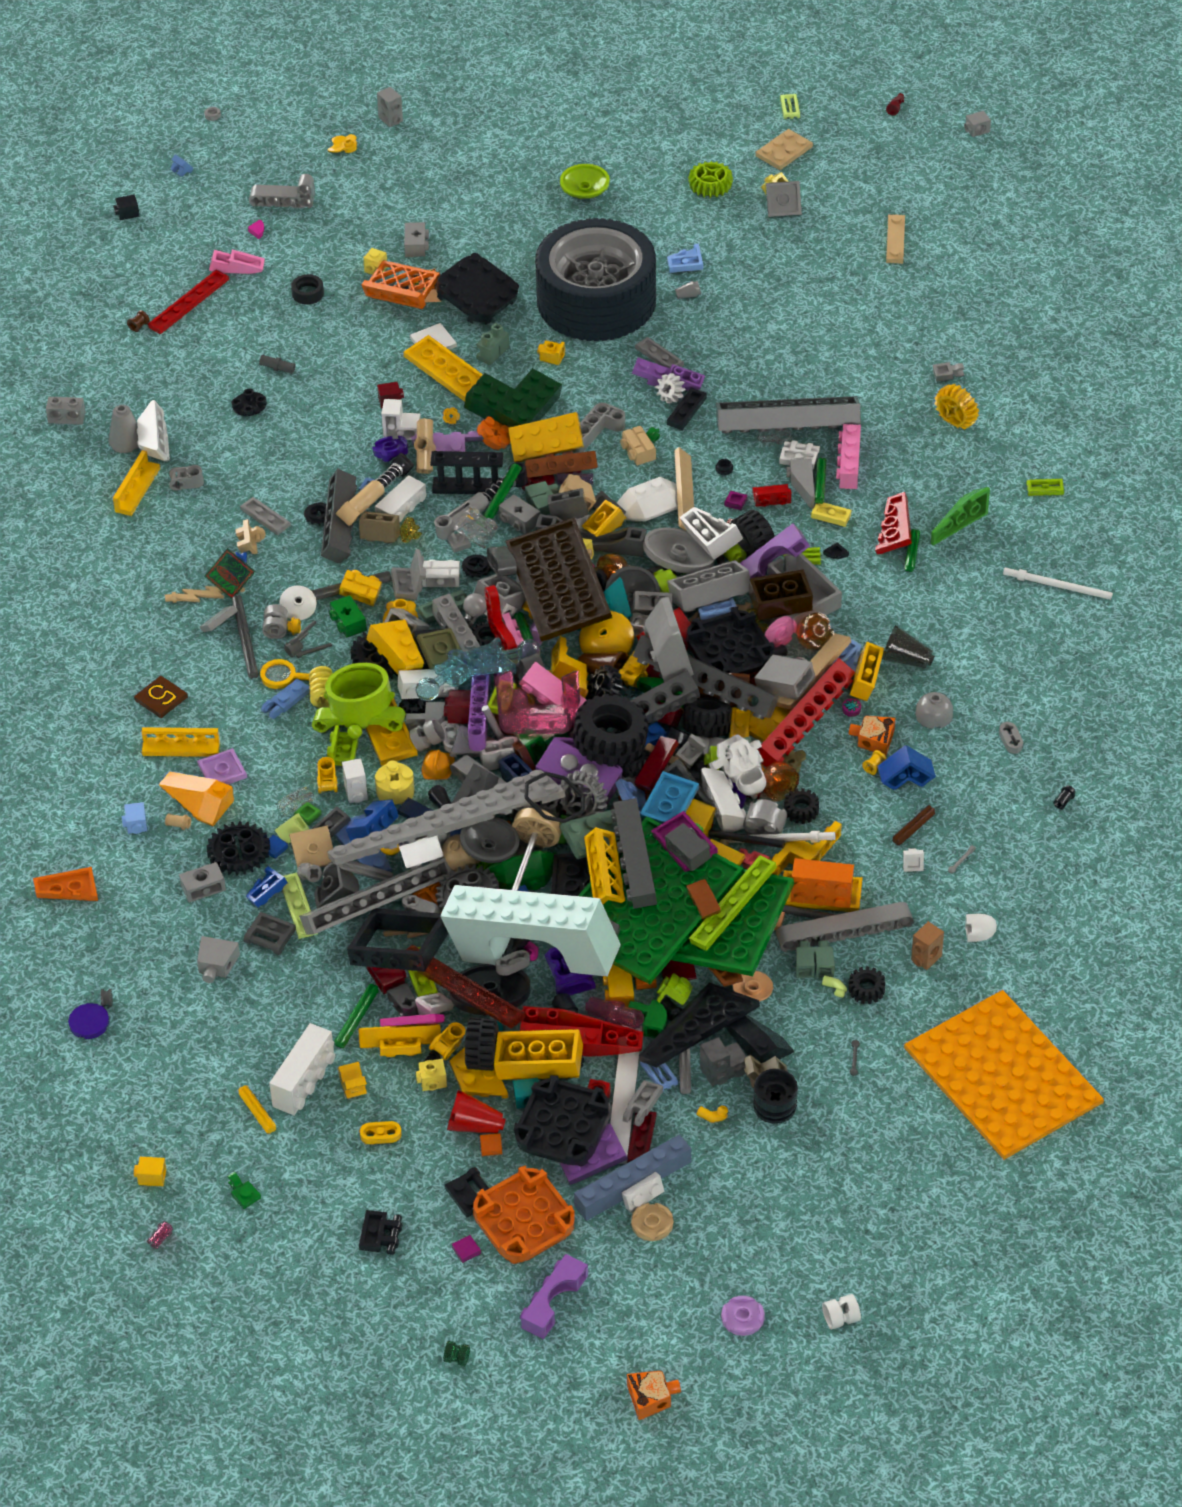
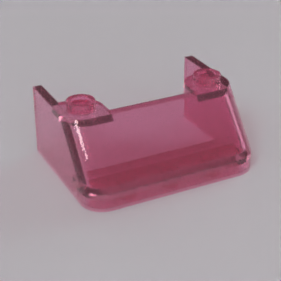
M512 671L496 676L498 715L501 730L509 734H564L568 732L573 725L580 704L578 671H573L561 677L562 705H529L527 694L523 690L513 689Z

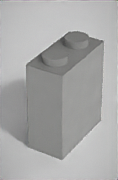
M772 655L755 676V683L757 687L776 696L798 700L815 678V673L810 661Z

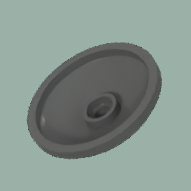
M626 566L618 569L611 575L605 587L606 590L620 577L624 582L627 596L628 593L634 594L635 591L660 592L658 581L654 575L639 566ZM628 597L629 606L633 612V599Z
M494 817L493 819L462 828L460 843L463 850L472 858L486 863H498L508 860L517 852L519 835L510 823L501 818Z

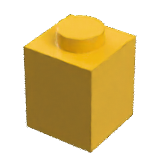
M140 1156L138 1165L134 1166V1177H137L138 1185L164 1186L167 1170L165 1158Z

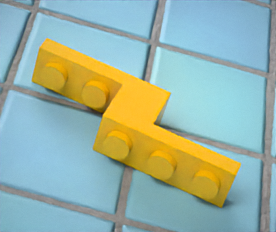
M559 636L551 650V674L570 684L574 691L586 698L588 693L587 665L566 654L568 650L567 639Z
M834 821L824 831L835 832V840H821L813 845L806 841H786L785 847L778 854L776 853L771 860L776 862L777 865L772 874L780 875L789 863L794 864V858L820 861L840 838L842 824Z

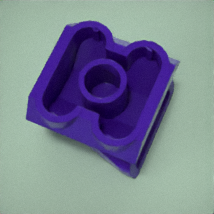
M556 947L550 948L544 955L555 979L556 995L568 993L571 996L596 988L595 981L592 978L593 975L570 972L562 953Z

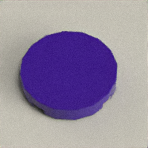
M86 1003L76 1007L68 1019L70 1031L76 1037L80 1036L84 1037V1039H93L104 1034L110 1022L106 1009L95 1003Z

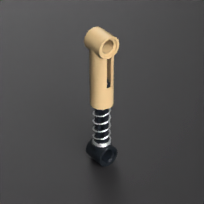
M401 452L391 462L387 471L383 472L376 480H372L350 501L343 504L336 512V515L348 526H351L367 508L384 494V488H388V485H391L392 481H396V478L400 476L403 478L415 464Z

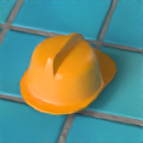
M439 749L430 750L425 755L422 765L424 779H448L452 774L450 765L454 763V757L449 756V753L441 752Z

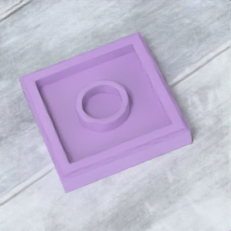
M233 748L197 761L205 778L216 779L225 784H231L247 778V773Z

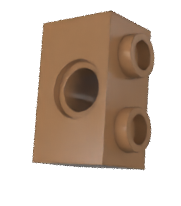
M929 921L913 935L911 960L916 966L923 967L926 970L942 957L944 931Z

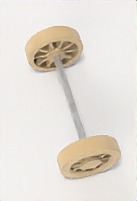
M525 808L518 811L512 827L516 829L519 835V839L528 844L512 888L514 891L519 889L533 847L545 848L554 846L559 842L562 833L559 827L561 825L560 822L544 819L534 808ZM542 810L545 815L555 817L549 812Z

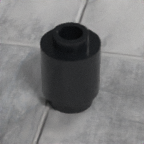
M559 993L554 997L552 1001L553 1008L578 1013V1008L568 993Z

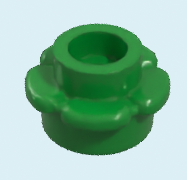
M651 427L646 433L653 443L660 437L659 429Z

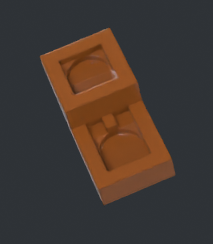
M705 879L686 886L701 919L721 913L718 902Z

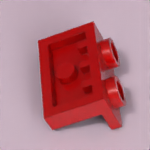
M788 484L752 488L756 507L791 503L792 492Z

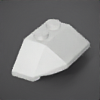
M153 400L137 420V444L141 450L147 451L148 456L168 462L170 457L164 410Z
M658 477L629 488L617 502L626 511L624 514L626 519L624 521H648L678 509L676 483Z

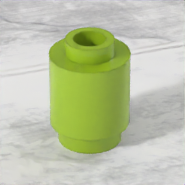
M738 543L723 553L729 562L736 560L738 563H741L747 556Z

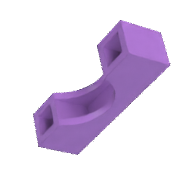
M791 524L740 564L749 570L750 578L766 576L768 564L775 558L785 554L797 557L809 548L810 545L803 533L794 524Z
M567 1254L564 1255L561 1261L558 1260L552 1274L544 1279L540 1291L534 1293L531 1304L521 1312V1328L545 1339L555 1324V1312L549 1306L551 1300L557 1294L565 1291L577 1292L588 1277V1264Z

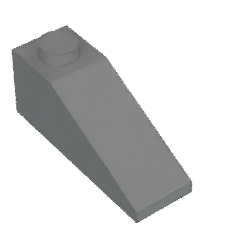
M790 459V467H787V477H790L791 485L807 505L813 509L815 494L812 459Z

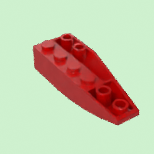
M523 1006L520 1031L579 1029L583 1042L582 1056H608L642 1051V1031L565 1009Z

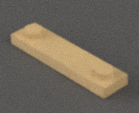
M888 215L886 263L903 264L905 215Z

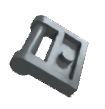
M260 912L245 933L243 941L270 949L273 953L280 955L295 932L296 926L290 922ZM259 933L275 939L277 943L255 936V934Z

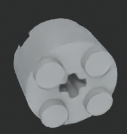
M758 799L756 803L751 802L743 823V827L747 832L746 835L781 834L787 819V812L784 808L780 810L778 804L770 800Z

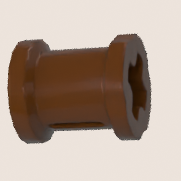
M140 310L135 317L127 320V325L131 330L138 332L140 327L149 323L150 319L144 311Z

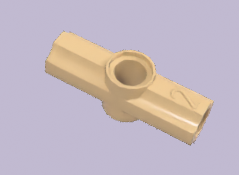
M426 418L417 421V438L414 441V448L417 450L416 472L422 474L433 472V466H430L431 452L436 450V446L433 443V420Z

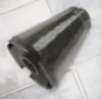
M895 625L881 660L926 668L927 665H932L935 656L932 655L933 650L901 627Z

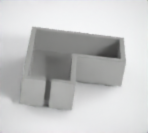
M802 553L797 557L789 554L784 556V572L804 569L813 593V611L786 615L796 621L797 631L840 609L842 592ZM782 558L768 564V575L784 573ZM781 617L764 619L763 621L770 626Z

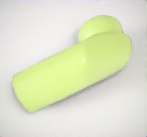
M824 975L822 985L836 989L834 995L843 998L845 992H847V987L839 979Z

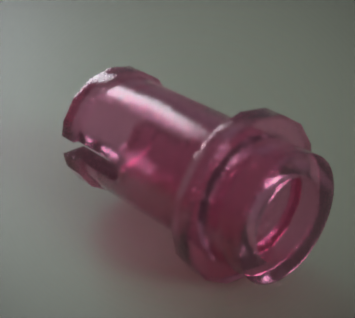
M165 1221L158 1224V1229L147 1240L148 1244L152 1242L150 1246L158 1249L163 1241L172 1235L173 1227Z

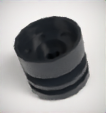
M777 1068L768 1069L756 1078L753 1106L756 1115L761 1120L771 1124H778L788 1121L795 1114L798 1087L794 1076L785 1070Z

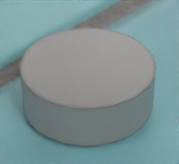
M209 107L204 111L207 120L215 121L221 117V111L217 107Z

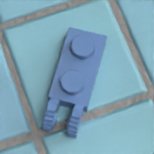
M297 678L273 698L268 699L262 705L261 711L267 713L271 710L269 716L275 719L309 694L310 688Z

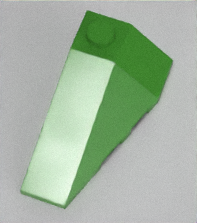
M990 488L976 489L961 497L932 531L931 544L934 546L987 515Z

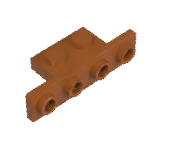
M568 451L558 456L547 454L543 458L525 460L528 478L590 470L598 467L595 451L580 453Z

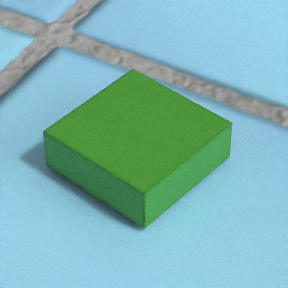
M306 802L294 812V815L299 813L308 826L322 815L321 810L309 802Z

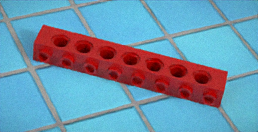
M838 658L761 744L762 747L757 749L763 759L761 764L768 770L774 765L778 767L785 759L783 754L789 755L795 748L792 744L794 742L798 744L804 738L802 733L804 731L808 733L815 725L812 723L813 720L819 721L824 715L822 710L825 709L827 711L834 704L832 699L835 698L837 700L844 692L842 688L847 689L853 682L851 677L856 672Z

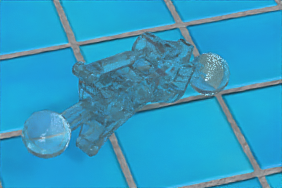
M495 638L491 643L470 651L450 650L447 653L448 659L440 665H435V674L438 676L434 679L428 677L420 679L416 684L415 691L417 697L422 701L429 702L438 696L439 687L446 683L453 687H458L471 676L487 674L514 675L516 673V664L510 660L523 659L537 653L540 655V645L533 639H526L518 645V648L502 651L501 639Z

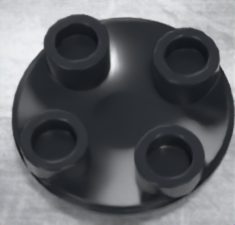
M249 388L233 399L231 403L236 414L253 416L265 409L267 400L263 394L254 392L253 389Z

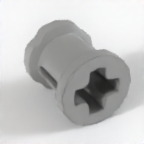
M301 863L297 869V875L302 880L317 882L322 876V870L318 865Z

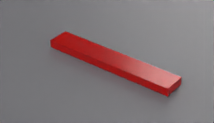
M216 269L150 321L148 328L162 334L229 280V276Z

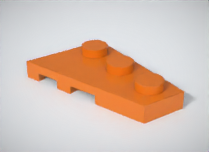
M92 867L33 878L37 898L98 901Z

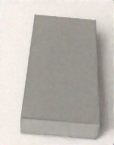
M235 605L225 607L201 625L200 629L203 632L214 630L238 611Z

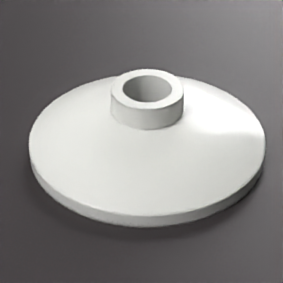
M304 586L289 587L280 597V605L287 609L289 619L294 617L295 619L304 620L315 612L317 605L316 597L310 589ZM299 598L302 602L296 603L295 599Z

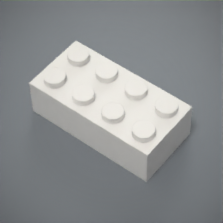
M311 1023L308 1025L269 1083L272 1106L274 1108L295 1115L298 1109L301 1110L304 1107L306 1097L314 1092L318 1079L321 1080L323 1078L328 1064L331 1065L335 1059L332 1031Z

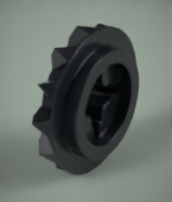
M314 503L309 505L304 511L306 522H311L312 525L317 523L319 526L321 523H324L326 504Z
M471 555L462 562V571L465 572L466 576L471 575L472 578L475 576L481 578L482 575H487L488 571H491V566L488 563L487 557Z
M425 698L402 699L399 707L406 714L425 713L428 700H425Z

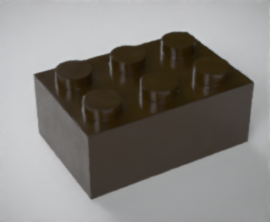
M804 569L749 579V596L758 620L813 611V593Z

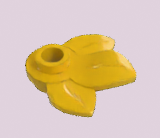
M352 134L346 137L342 135L335 136L331 139L334 145L327 150L333 153L343 150L345 153L354 152L357 149V137Z

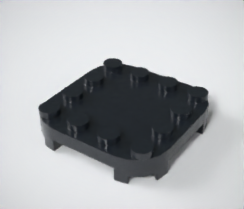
M472 253L470 256L462 258L442 273L436 285L437 298L440 301L443 299L449 301L468 316V322L472 324L473 321L484 322L485 325L490 323L492 317L509 304L513 305L515 303L519 289L517 282L478 253Z
M737 606L731 607L730 613L700 621L698 617L692 620L686 634V642L696 659L726 673L751 674L760 671L774 654L773 642L769 643L757 624L756 615L753 611L749 613L744 610H738L739 607Z
M550 1075V1078L544 1079L539 1083L535 1082L531 1087L532 1094L519 1122L515 1123L513 1129L519 1149L528 1154L567 1165H586L595 1153L611 1116L612 1110L608 1097L603 1092V1089L597 1086L593 1090L560 1081L558 1076Z

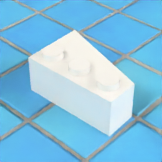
M693 507L679 517L686 531L713 560L743 539L735 524H728L723 519L712 517L711 514L696 507Z

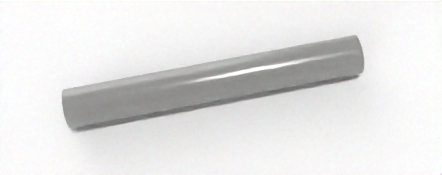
M483 706L482 711L497 740L505 738L489 706Z

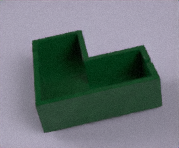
M533 368L515 389L484 373L476 382V385L474 384L466 393L464 408L483 419H486L488 416L492 417L495 421L509 428L540 421L560 398L562 384Z

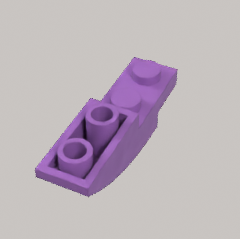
M637 358L632 374L648 379L647 384L652 386L660 385L657 380L662 379L664 374L669 375L673 373L675 376H680V381L685 382L682 385V388L686 389L685 391H689L690 388L700 390L705 375L672 364L671 368H667L641 358Z

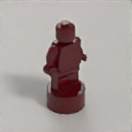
M899 93L887 105L886 111L889 115L895 116L900 111V104L904 102L905 98L902 93Z

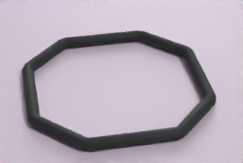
M544 772L526 781L525 800L544 819L566 823L585 812V796L567 777ZM545 776L562 779L581 797V810L565 819L545 815L528 797L529 784Z

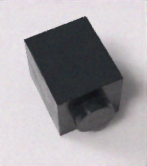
M135 194L115 198L116 205H113L114 213L119 216L120 220L140 217Z

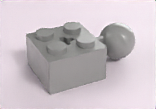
M495 574L478 580L474 593L468 595L463 603L464 610L468 615L472 617L481 616L487 609L484 588L495 585L497 588L501 611L506 604L516 607L517 611L523 610L522 605L526 598L520 584L507 575L497 576Z

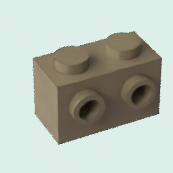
M364 511L359 519L360 539L395 543L400 535L399 515Z

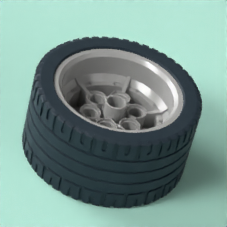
M588 218L586 220L572 221L558 227L540 243L535 257L537 307L542 319L552 329L574 339L607 341L608 339L621 338L635 332V330L641 328L650 319L656 307V253L649 238L640 230L627 223H621V221L617 220L613 221V219Z

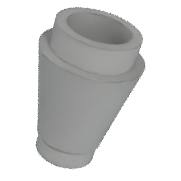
M691 281L675 289L678 299L698 297L697 295L701 294L698 281Z

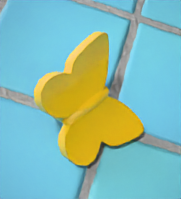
M405 599L388 602L386 604L387 611L383 616V623L391 608L404 609L418 618L415 610L416 604Z

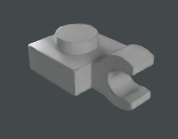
M950 362L933 365L936 382L953 379V375L956 377L964 376L963 363L950 365Z

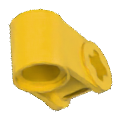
M322 757L317 764L318 794L324 791H334L336 793L338 792L335 762L330 757Z
M458 1022L451 1023L441 1034L434 1038L429 1049H434L446 1061L460 1046L466 1033L465 1027Z

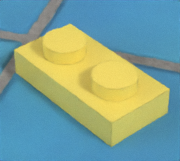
M816 503L811 512V518L846 527L852 510L827 503Z

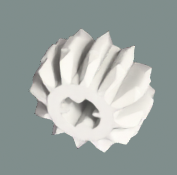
M673 373L669 375L664 374L662 379L657 380L660 385L655 386L656 389H659L656 395H661V401L666 400V403L678 402V398L684 397L681 391L686 390L682 388L685 382L680 381V376H675Z

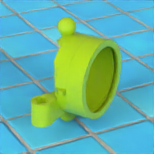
M355 663L338 669L328 678L325 684L326 693L324 697L328 700L329 707L317 709L312 722V728L315 731L323 733L335 725H345L348 728V736L352 739H357L362 735V729H366L369 725H380L393 732L401 730L406 713L401 707L389 706L391 700L395 697V692L391 691L388 674L384 668L373 663Z

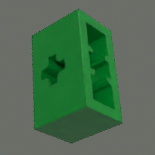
M350 595L330 602L331 610L329 611V616L332 621H336L338 631L340 633L343 632L346 638L367 631L366 618Z

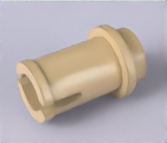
M168 813L165 818V825L181 827L182 830L189 829L191 817Z

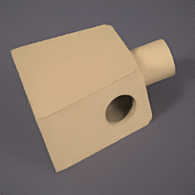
M569 474L561 485L559 493L583 488L589 512L596 503L592 486L578 475Z

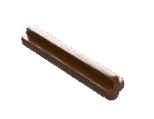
M931 805L926 806L893 836V843L899 846L935 815V808Z

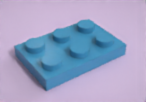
M663 771L640 812V818L644 820L647 816L663 824L682 811L686 813L699 789V783Z

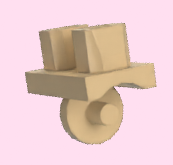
M248 519L243 520V527L235 529L238 539L241 540L237 542V547L241 553L250 550L252 554H257V542L265 538V530L259 526L252 528L249 525Z

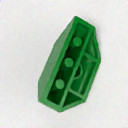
M540 850L532 852L520 886L526 885L528 890H538L541 887H545L552 877L554 854L557 853ZM524 854L494 863L489 867L490 872L494 873L498 880L499 889L511 890L513 888Z

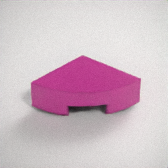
M258 220L247 227L248 232L256 238L260 239L263 236L264 223L262 220Z

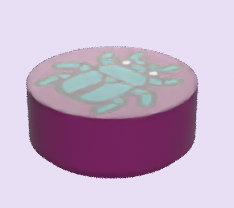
M847 699L842 704V711L849 717L857 716L861 712V703L857 699Z

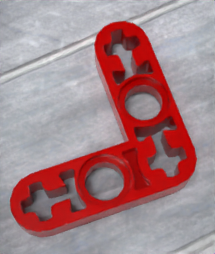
M495 585L485 587L484 593L490 629L506 653L517 651L516 641L502 621L497 588Z

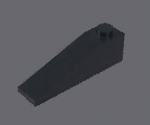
M747 1014L725 1027L748 1056H753L761 1064L775 1056L780 1060L794 1053V1050L782 1036Z

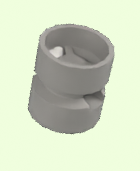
M278 604L267 606L264 610L263 634L269 639H281L287 632L288 611L285 607Z
M435 718L425 722L423 726L419 725L411 729L409 732L413 745L420 752L430 748L432 744L436 745L445 740L444 730Z

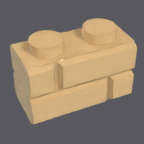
M641 426L622 432L621 446L628 451L629 459L633 460L637 466L656 460V448Z

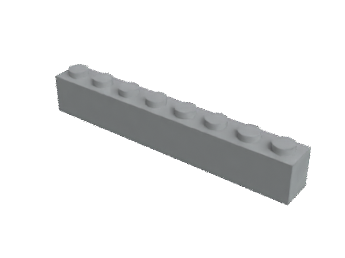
M445 858L431 863L426 862L421 867L407 870L300 915L306 935L319 933L444 880V875H452L451 868Z

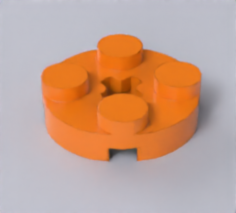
M488 416L477 427L478 435H482L484 438L482 441L494 450H500L501 448L504 450L511 442L509 427L500 424L492 417Z

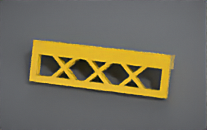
M142 450L115 493L113 502L116 513L132 516L160 470V464L148 462L147 451Z
M142 727V756L209 757L219 753L220 738L218 728ZM147 734H154V735H156L157 737H156V738L147 737ZM168 734H173V735L176 736V737H175V738H169L167 735H168ZM186 735H193V736H195V737H194V738H188V737H186ZM205 735H214V738H207Z
M595 827L584 836L593 898H600L602 904L608 900L623 903L625 896L615 832ZM603 836L609 838L610 845L605 842ZM606 852L611 856L612 863L606 857ZM608 869H610L611 872L614 874L615 879L611 877V875L608 872ZM611 886L617 891V895L612 894Z

